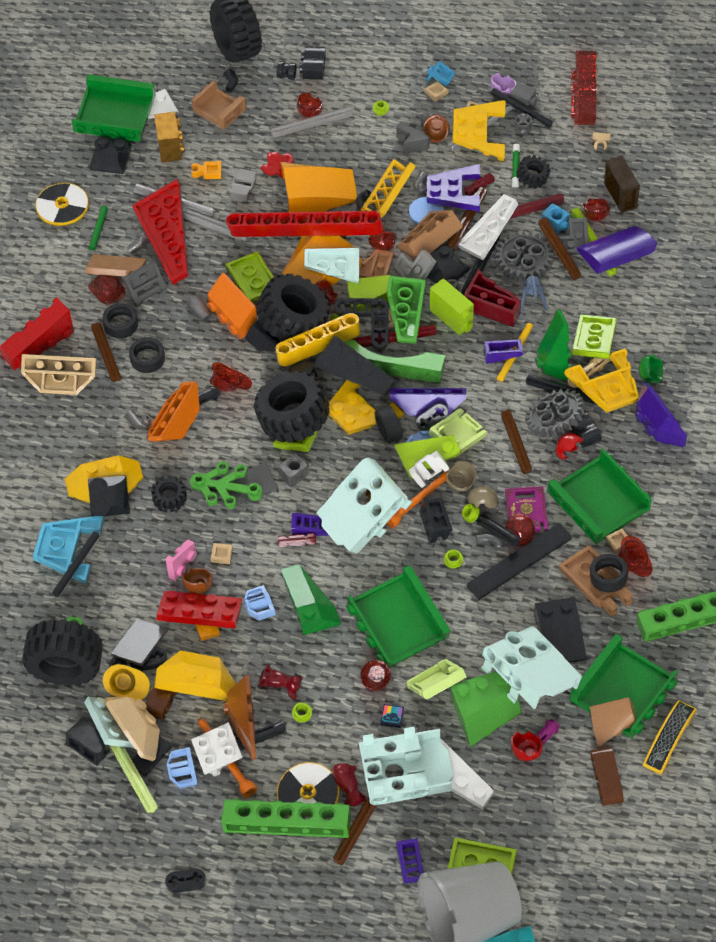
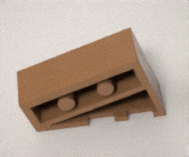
M453 210L432 211L401 241L398 247L402 253H407L414 261L421 250H426L430 254L463 226Z

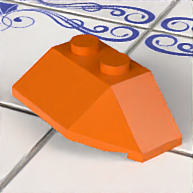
M196 381L182 382L179 389L167 399L148 429L149 441L183 439L187 434L189 427L195 421L200 411L198 384Z

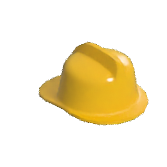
M117 664L108 668L103 675L104 688L115 697H130L136 700H143L149 693V679L140 670Z

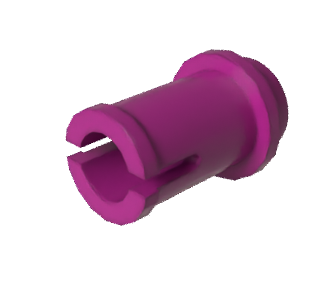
M553 719L545 721V726L535 735L539 736L544 745L554 733L557 734L559 732L560 726Z

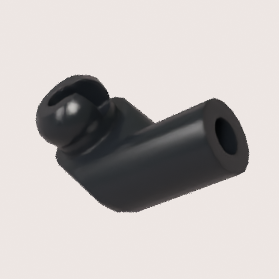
M228 69L223 74L226 77L225 79L229 80L225 89L226 91L233 92L239 80L235 71Z
M368 189L361 192L355 200L359 211H362L361 208L371 194V191Z

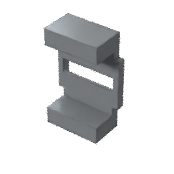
M239 169L231 183L230 198L248 201L249 191L251 192L257 179L256 172ZM235 180L251 183V186L235 183Z

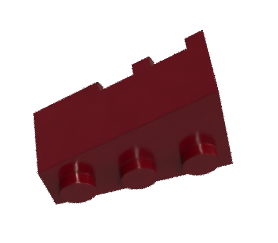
M478 270L464 294L474 304L473 313L514 327L521 314V300L505 288L501 289L495 284L494 280H489L483 276V272Z

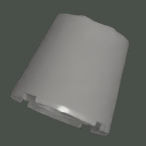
M499 861L422 873L419 877L420 908L424 907L427 920L423 921L432 942H484L519 924L521 921L522 908L519 891L511 873Z

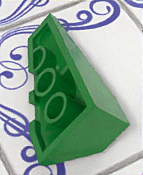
M561 309L556 311L537 349L535 364L538 369L541 368L543 374L567 382L569 378L565 376L564 372L567 368L572 367L571 364L568 365V358L571 357L567 342H570L568 322Z
M300 564L281 569L303 635L341 625L335 606Z

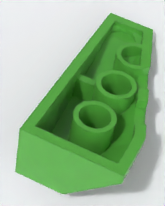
M389 276L387 295L398 342L416 344L425 298L426 280Z

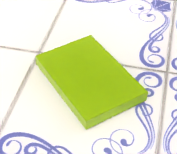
M258 251L225 264L237 287L252 303L257 302L267 283L274 277Z
M580 315L572 355L609 359L617 318Z
M454 837L447 869L499 861L507 867L512 875L517 850Z

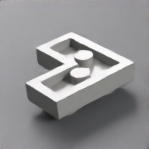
M421 250L414 261L407 253H401L393 268L402 277L425 280L436 264V261L426 250Z

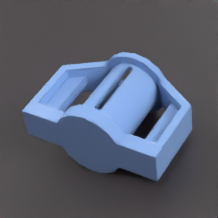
M264 585L247 590L244 605L249 616L262 620L276 615Z
M190 748L171 751L166 763L169 779L179 789L198 785ZM187 756L188 760L170 764L174 758ZM191 774L192 777L191 779L178 782L174 779L175 777Z

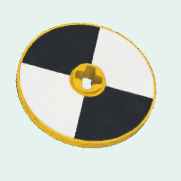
M58 183L45 188L38 195L35 206L38 216L44 222L56 226H65L77 222L86 214L89 201L87 194L79 186L71 183Z
M313 762L301 763L290 768L282 776L277 787V799L287 803L300 801L311 804L316 802L336 804L339 800V786L335 782L332 772L327 767ZM304 790H312V795H305Z

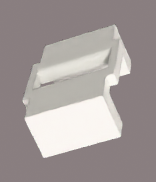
M435 451L416 462L415 466L409 469V472L422 488L426 485V479L429 480L441 472V469L446 472L450 468L440 453ZM426 460L435 472L430 474L422 462Z

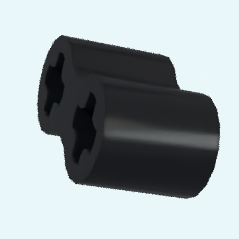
M585 412V415L581 416L583 420L577 421L578 426H571L572 433L583 438V442H579L582 448L601 441V434L598 428L593 424L589 414Z

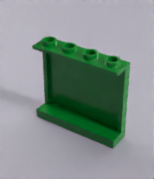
M87 74V88L77 117L72 119L73 132L141 142L156 96L154 84Z
M603 448L600 449V456L563 480L557 482L553 479L548 482L547 492L595 544L603 541L607 535L620 530L651 509L652 499L650 495L644 492L639 487L638 482L627 474L625 468L619 466L614 457Z
M411 565L403 568L402 574L355 598H352L351 595L348 596L347 611L351 616L354 615L357 620L356 625L360 632L365 633L367 644L371 649L374 648L377 653L376 658L380 665L384 664L386 669L441 642L450 635V628Z
M615 634L582 676L578 688L572 689L570 701L591 713V706L629 697L634 703L636 722L630 728L624 729L622 733L632 739L635 734L639 735L645 726L643 723L646 719L651 720L656 712L655 707L658 704L662 705L664 703L668 690L672 691L678 683L676 679L678 671L674 670L672 674L623 645V637Z

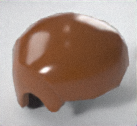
M437 114L428 117L423 125L424 134L429 136L431 142H442L445 140L450 129L447 119Z
M190 568L186 575L182 573L183 585L190 593L202 594L213 584L212 574L207 569Z

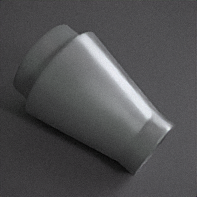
M195 295L187 301V309L203 323L211 318L201 297Z

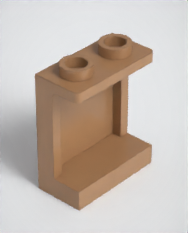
M213 80L198 95L193 97L192 107L195 113L220 128L226 129L246 110V100L242 96L234 99L219 90L217 82Z

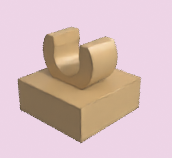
M593 132L592 142H595L594 150H597L599 144H603L604 151H606L607 143L610 144L611 134Z

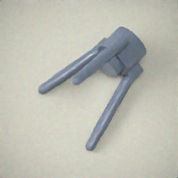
M529 276L525 281L526 285L523 286L519 318L522 316L527 293L534 295V298H537L539 293L545 310H548L540 279L536 276Z

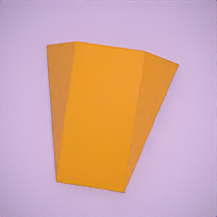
M281 162L282 176L285 180L288 198V212H327L329 209L355 202L357 192L353 170Z
M302 236L282 274L300 275L304 279L311 280V283L319 286L320 291H325L329 286L338 283L340 279L305 269V249L354 247L340 236ZM360 258L359 268L361 267V263L363 262L361 258Z

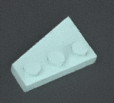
M359 248L305 249V269L359 284Z
M88 696L84 703L104 744L135 749L105 705L104 699Z

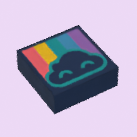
M384 704L380 725L401 728L404 707Z

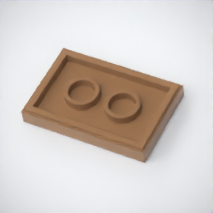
M93 254L86 266V273L125 277L146 265V258Z

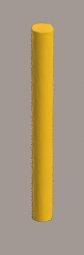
M526 323L518 338L521 339L522 346L533 328L531 323ZM516 357L506 360L497 376V380L504 381Z

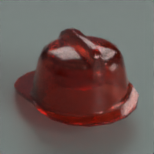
M98 275L88 285L91 293L106 305L117 302L125 296V289L115 276Z
M219 362L212 364L213 374L209 382L219 390L229 392L236 388L249 389L252 387V381L243 373Z
M626 536L621 542L618 556L624 559L628 571L640 577H649L652 574L653 567L644 543L635 536Z

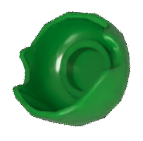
M646 355L639 363V375L644 382L659 383L662 380L663 363L660 358H655L656 355Z

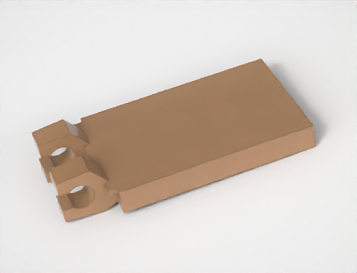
M588 545L559 564V570L596 607H603L609 616L613 617L618 613L616 610L618 605L613 599L618 596L627 607L633 603L631 599L633 594L628 590L627 582L622 589L609 593L599 591L592 585L590 566L592 561L600 555ZM604 567L597 572L599 577L607 580L617 578L620 575L612 567Z

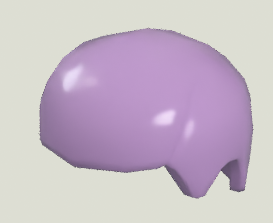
M500 73L493 75L490 80L491 90L495 88L507 96H510V93L517 84L509 75L503 78Z

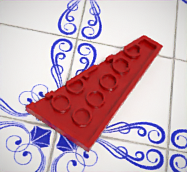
M176 179L132 205L173 285L189 276L180 182Z

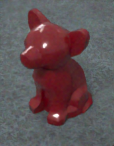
M267 665L260 675L257 687H285L288 696L292 700H296V692L300 689L303 678L301 676L287 677L282 672L273 670Z
M340 763L333 766L331 770L333 778L337 785L347 794L344 804L358 806L361 802L366 801V797L358 790V782L354 774L357 767L347 763Z

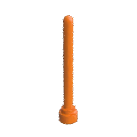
M448 470L411 499L413 503L406 510L400 508L386 524L392 529L400 524L403 515L446 481Z
M204 719L198 721V725L204 733L212 730ZM235 762L227 765L238 781L239 792L244 798H248L257 792L258 788L254 782L244 777Z

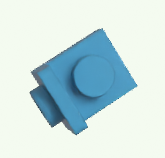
M438 61L435 66L432 64L427 70L428 76L425 80L429 81L433 77L446 87L455 72L441 61Z

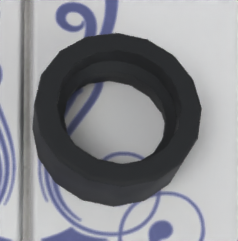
M116 303L109 306L103 313V326L106 333L117 339L127 338L135 333L138 328V318L135 309L124 303ZM118 315H126L131 318V321L124 326L116 327L110 324V320Z
M143 337L132 343L129 349L132 367L142 373H152L160 369L165 362V352L162 343L151 337ZM145 349H152L158 352L157 357L150 361L139 360L136 355Z
M388 405L374 412L375 420L386 443L390 444L402 439V428L392 407Z
M603 554L596 557L590 566L592 585L599 591L606 593L622 589L628 580V569L624 559L614 554ZM604 567H613L618 569L621 574L617 578L607 580L599 577L597 572Z

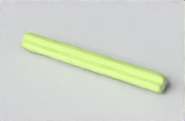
M111 745L110 748L146 812L154 813L158 806L125 747Z

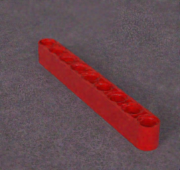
M377 211L233 213L226 218L228 229L234 237L378 235L384 230L381 216Z

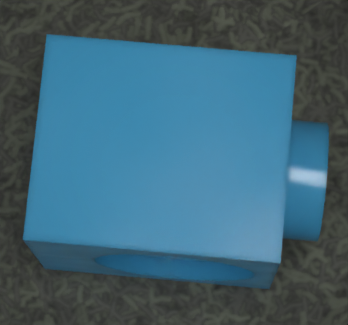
M552 203L542 213L541 219L547 218L558 235L562 230L565 231L569 227L570 213Z

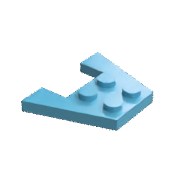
M104 516L42 523L33 554L34 561L65 574L73 562L80 534L96 532L100 535ZM81 563L72 578L87 584L91 569L90 564Z

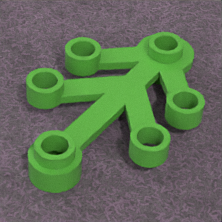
M219 462L216 469L206 474L196 473L190 479L191 487L201 491L206 497L207 504L210 506L218 503V497L215 493H211L208 487L216 488L224 500L225 507L228 509L235 508L237 503L235 497L230 496L227 490L246 493L252 501H257L263 496L262 488L259 484L252 483L247 486L230 483L247 475V468L242 464L236 466L234 472L219 480L212 479L220 474L224 475L229 472L227 462Z

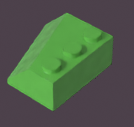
M497 671L450 686V698L470 748L481 739L489 736L491 732L521 714L518 698L514 704L507 697L511 686Z

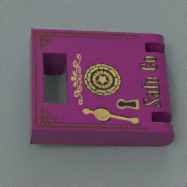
M544 486L505 489L508 529L511 532L514 530L513 525H516L517 534L540 532V523H543L544 531H548ZM520 495H534V497L532 498L516 499V496Z

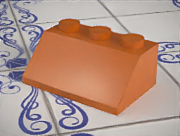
M222 273L207 294V306L211 312H215L218 315V319L222 324L225 323L228 326L232 335L242 339L257 321L256 307L228 276Z

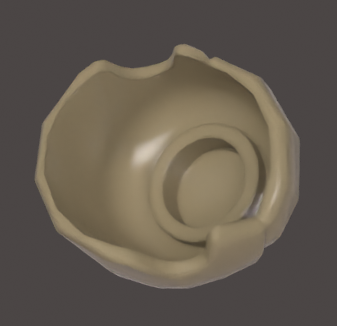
M457 461L448 470L446 482L453 490L465 492L474 485L477 472L474 466L467 461Z
M479 486L472 489L467 497L468 503H473L477 508L482 503L487 508H493L499 504L496 492L488 486Z

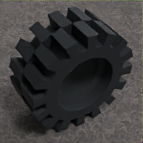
M530 155L527 158L524 157L516 172V176L519 178L518 181H523L522 185L524 186L526 184L529 185L528 188L532 186L534 189H537V187L541 188L545 185L551 171L549 163L546 164L545 159L542 161L540 156L537 159L536 155H533L532 158ZM529 169L535 170V171L538 172L539 174H533V173L529 172L528 170H529Z
M171 475L167 476L168 479H165L163 476L161 481L157 479L156 484L153 483L152 500L155 507L158 506L159 510L163 508L164 512H167L168 509L174 512V508L179 510L180 505L183 507L184 501L187 500L185 484L181 479L178 480L176 476L171 479ZM166 490H174L176 492L174 497H162V493Z

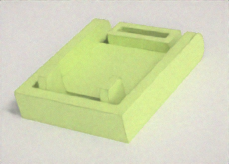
M459 408L431 427L428 434L432 438L442 437V435H453L463 453L483 439L488 432L485 429L482 430V426L468 413L462 416L464 410Z
M445 659L409 679L406 685L421 697L429 699L465 679L466 674L463 668Z

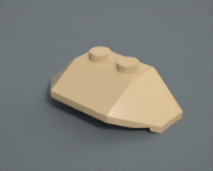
M22 354L21 374L40 393L78 395L96 377V358Z
M106 697L103 700L130 743L135 747L139 756L154 761L157 754L160 729L155 723L156 719L146 710V704L140 699L136 700L130 697Z

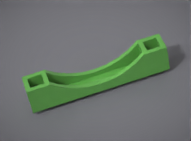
M355 340L345 342L388 375L430 383H441L445 368V355L426 352L412 357H387L368 351Z

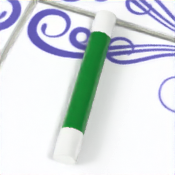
M519 144L513 145L512 187H519V178L516 176L520 162Z

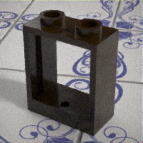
M621 155L606 160L604 184L621 213L636 209L638 207L640 185L625 159Z

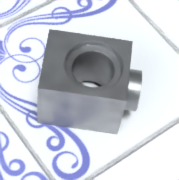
M295 453L278 465L279 477L290 487H293L308 476L309 465L304 458H300Z

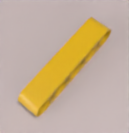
M353 313L346 314L278 343L275 348L278 364L280 366H290L323 352L334 336H337L344 342L357 337L360 334L358 316Z

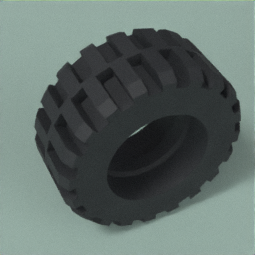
M215 0L210 6V22L214 39L222 55L233 63L257 56L262 48V34L252 5L249 4L248 0Z
M281 274L270 279L257 300L256 313L259 322L263 323V328L266 331L268 330L271 336H276L280 341H285L325 324L330 314L328 299H325L324 292L319 290V286L311 283V280L304 279L300 275ZM285 304L294 307V308L297 309L301 314H298V313H296V312L290 310Z
M287 371L282 375H275V378L266 381V385H262L259 393L256 394L254 402L256 416L266 435L273 440L277 439L279 442L287 441L288 443H294L295 440L302 441L307 436H313L315 431H319L322 428V424H325L330 409L323 386L315 376L306 372L301 373V371H294L293 373ZM303 402L293 410L281 411L292 403Z
M50 619L47 622L44 620L28 630L22 663L30 675L33 674L36 679H41L45 683L50 682L58 686L59 684L78 686L82 683H88L99 673L103 643L100 636L84 624L81 625L76 621L70 622L65 619Z

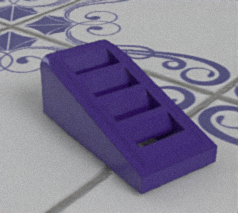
M521 339L484 342L486 364L523 355Z
M292 513V535L304 534L306 536L307 533H315L316 536H329L324 529H321L322 519L319 516ZM313 523H317V528H313Z
M418 838L397 841L396 849L404 884L418 882L420 875L424 873ZM414 848V851L403 853V849ZM414 855L416 857V859L406 861L404 860V857ZM417 863V867L406 869L405 865ZM419 871L418 876L407 877V873Z

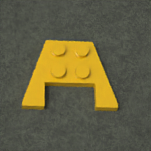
M502 100L454 109L452 143L471 150H479L486 156L492 155L497 157V160L504 161L505 144L487 143V116L504 117L506 101Z
M625 348L611 353L610 359L617 368L616 371L590 380L580 364L567 368L564 372L565 376L606 413L638 401L639 394L635 380L630 372L631 365L627 360V350Z
M346 380L329 402V416L350 435L371 428V426L377 423L374 415L376 410L355 391L360 385ZM393 402L389 404L398 419L404 416V413Z

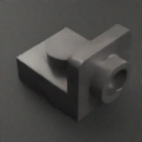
M147 786L154 799L157 791ZM134 790L131 796H126L125 800L129 810L134 813H147Z

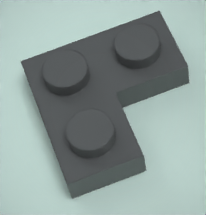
M587 218L569 219V236L558 237L569 255H581L576 250L577 247L589 243Z

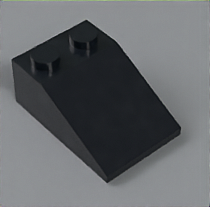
M574 597L535 603L534 617L538 631L569 663L587 660L579 613Z

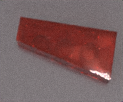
M576 51L575 70H571V80H574V82H571V93H574V95H571V105H574V108H571V118H574V125H595L597 51Z

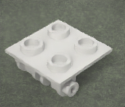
M229 722L191 739L205 775L210 773L213 776H217L220 774L221 767L243 758Z

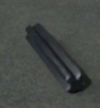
M479 514L476 520L477 524L511 546L519 545V536L488 516Z

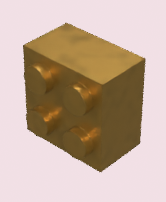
M175 111L154 114L161 163L182 160L181 154L184 153L183 143H180L183 142L182 131L178 130L181 129L180 119L176 118Z

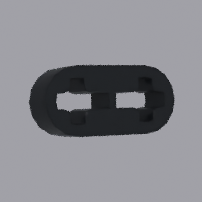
M436 401L421 411L416 417L417 427L420 430H428L446 418L448 415L447 404L443 401ZM436 408H443V413H436ZM421 418H429L428 424L424 422L421 424Z
M200 869L175 871L166 876L165 884L172 893L195 891L205 886L206 876ZM198 875L199 883H194V876ZM174 878H177V886L172 884Z

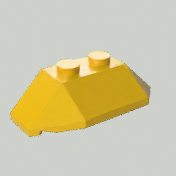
M117 455L81 464L65 478V483L70 497L90 503L88 479L126 475L129 494L142 481L143 474L139 461Z
M180 650L156 669L154 688L227 701V693L236 683L220 658Z

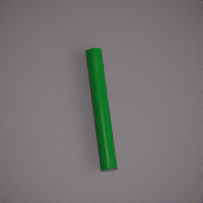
M101 206L89 250H96L108 211L106 206Z

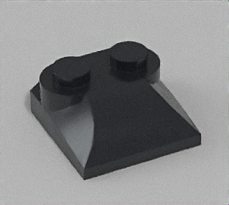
M99 137L94 143L95 150L89 169L124 174L132 149L131 144L125 139Z
M439 246L430 254L435 259L436 264L427 277L434 283H438L442 279L458 281L470 271V268L453 254V249L449 246Z
M126 475L88 479L91 517L130 514Z

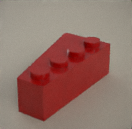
M57 297L52 301L53 305L48 309L44 307L39 312L41 315L34 321L29 320L25 324L23 331L15 332L0 345L2 358L13 370L21 367L22 354L41 355L42 352L48 348H53L59 341L70 337L74 332L70 310Z

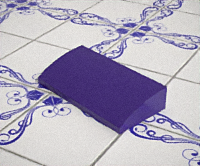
M632 226L579 246L576 250L592 269L599 274L654 252L658 242L643 229Z

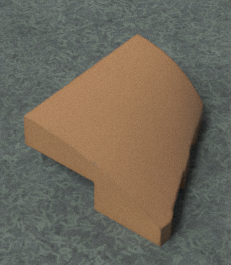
M629 697L590 707L593 729L599 748L605 747V742L613 736L617 738L624 729L630 728L636 722L634 703Z

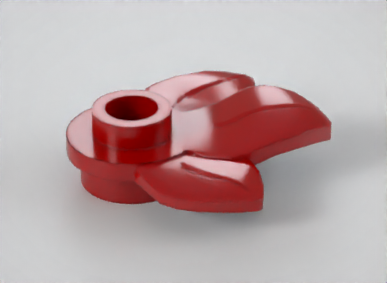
M269 152L267 154L268 163L261 166L260 169L267 175H278L283 178L281 162L293 163L294 159L289 153L281 155L278 152Z

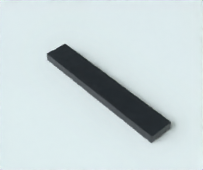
M558 523L467 583V587L478 600H481L570 541L572 536Z

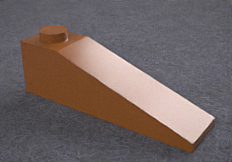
M245 675L227 693V702H223L224 714L229 715V723L252 760L256 759L252 693L250 675Z

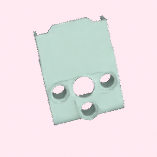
M365 458L338 486L332 496L317 511V514L322 519L323 529L337 545H344L348 551L359 553L373 536L381 538L387 532V529L382 527L400 507L406 510L413 502L407 499L408 497L374 459ZM369 489L371 500L366 505H361L358 499Z
M533 626L520 632H508L504 639L485 647L482 656L485 658V662L481 666V670L485 674H489L492 668H494L511 686L507 697L514 704L520 694L533 709H536L540 697L545 695L555 696L572 687L577 689L582 678L564 656Z
M415 727L404 728V734L374 739L373 734L363 735V742L359 743V749L370 804L380 805L451 791V782L449 781L453 777L448 749L441 744L440 729L415 733ZM388 748L395 749L393 752L386 751ZM390 765H399L404 771L403 776L387 778L385 774L386 768ZM371 770L378 771V773L375 775L370 774L369 772ZM400 785L403 788L400 790H395L393 787Z

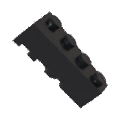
M334 336L313 365L318 369L386 397L390 393L391 388L398 382L337 336Z

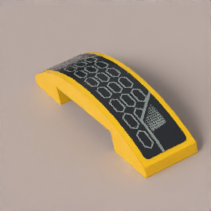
M679 700L676 702L643 763L644 767L662 775L683 732L697 711L696 708Z

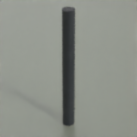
M495 88L491 91L490 94L494 97L505 100L510 106L530 115L544 125L552 126L553 121Z
M93 532L53 590L52 594L59 597L99 538L98 533Z

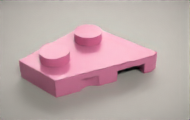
M185 541L181 547L175 550L177 555L166 558L169 579L176 581L179 576L182 577V573L186 571L187 564L194 561L197 555L195 542Z

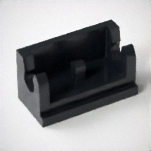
M442 498L423 500L419 513L429 543H435L440 536H442L443 540H446L453 529Z
M82 719L66 732V745L96 766L110 752L108 748L111 745L104 744L98 730Z

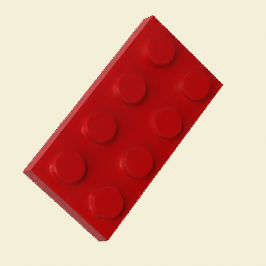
M164 590L156 614V620L235 629L242 607V598Z

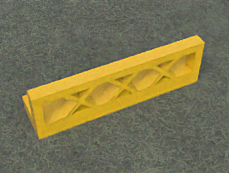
M393 159L361 210L372 211L367 206L375 203L377 212L382 218L416 166L410 162L405 167ZM393 166L401 171L400 175L393 174ZM391 179L392 187H386L384 180ZM383 191L384 199H378L376 192Z

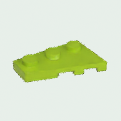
M453 435L394 444L410 479L413 477L410 475L409 469L426 455H431L438 451L444 460L448 461L462 453ZM426 460L422 462L427 470L432 469Z

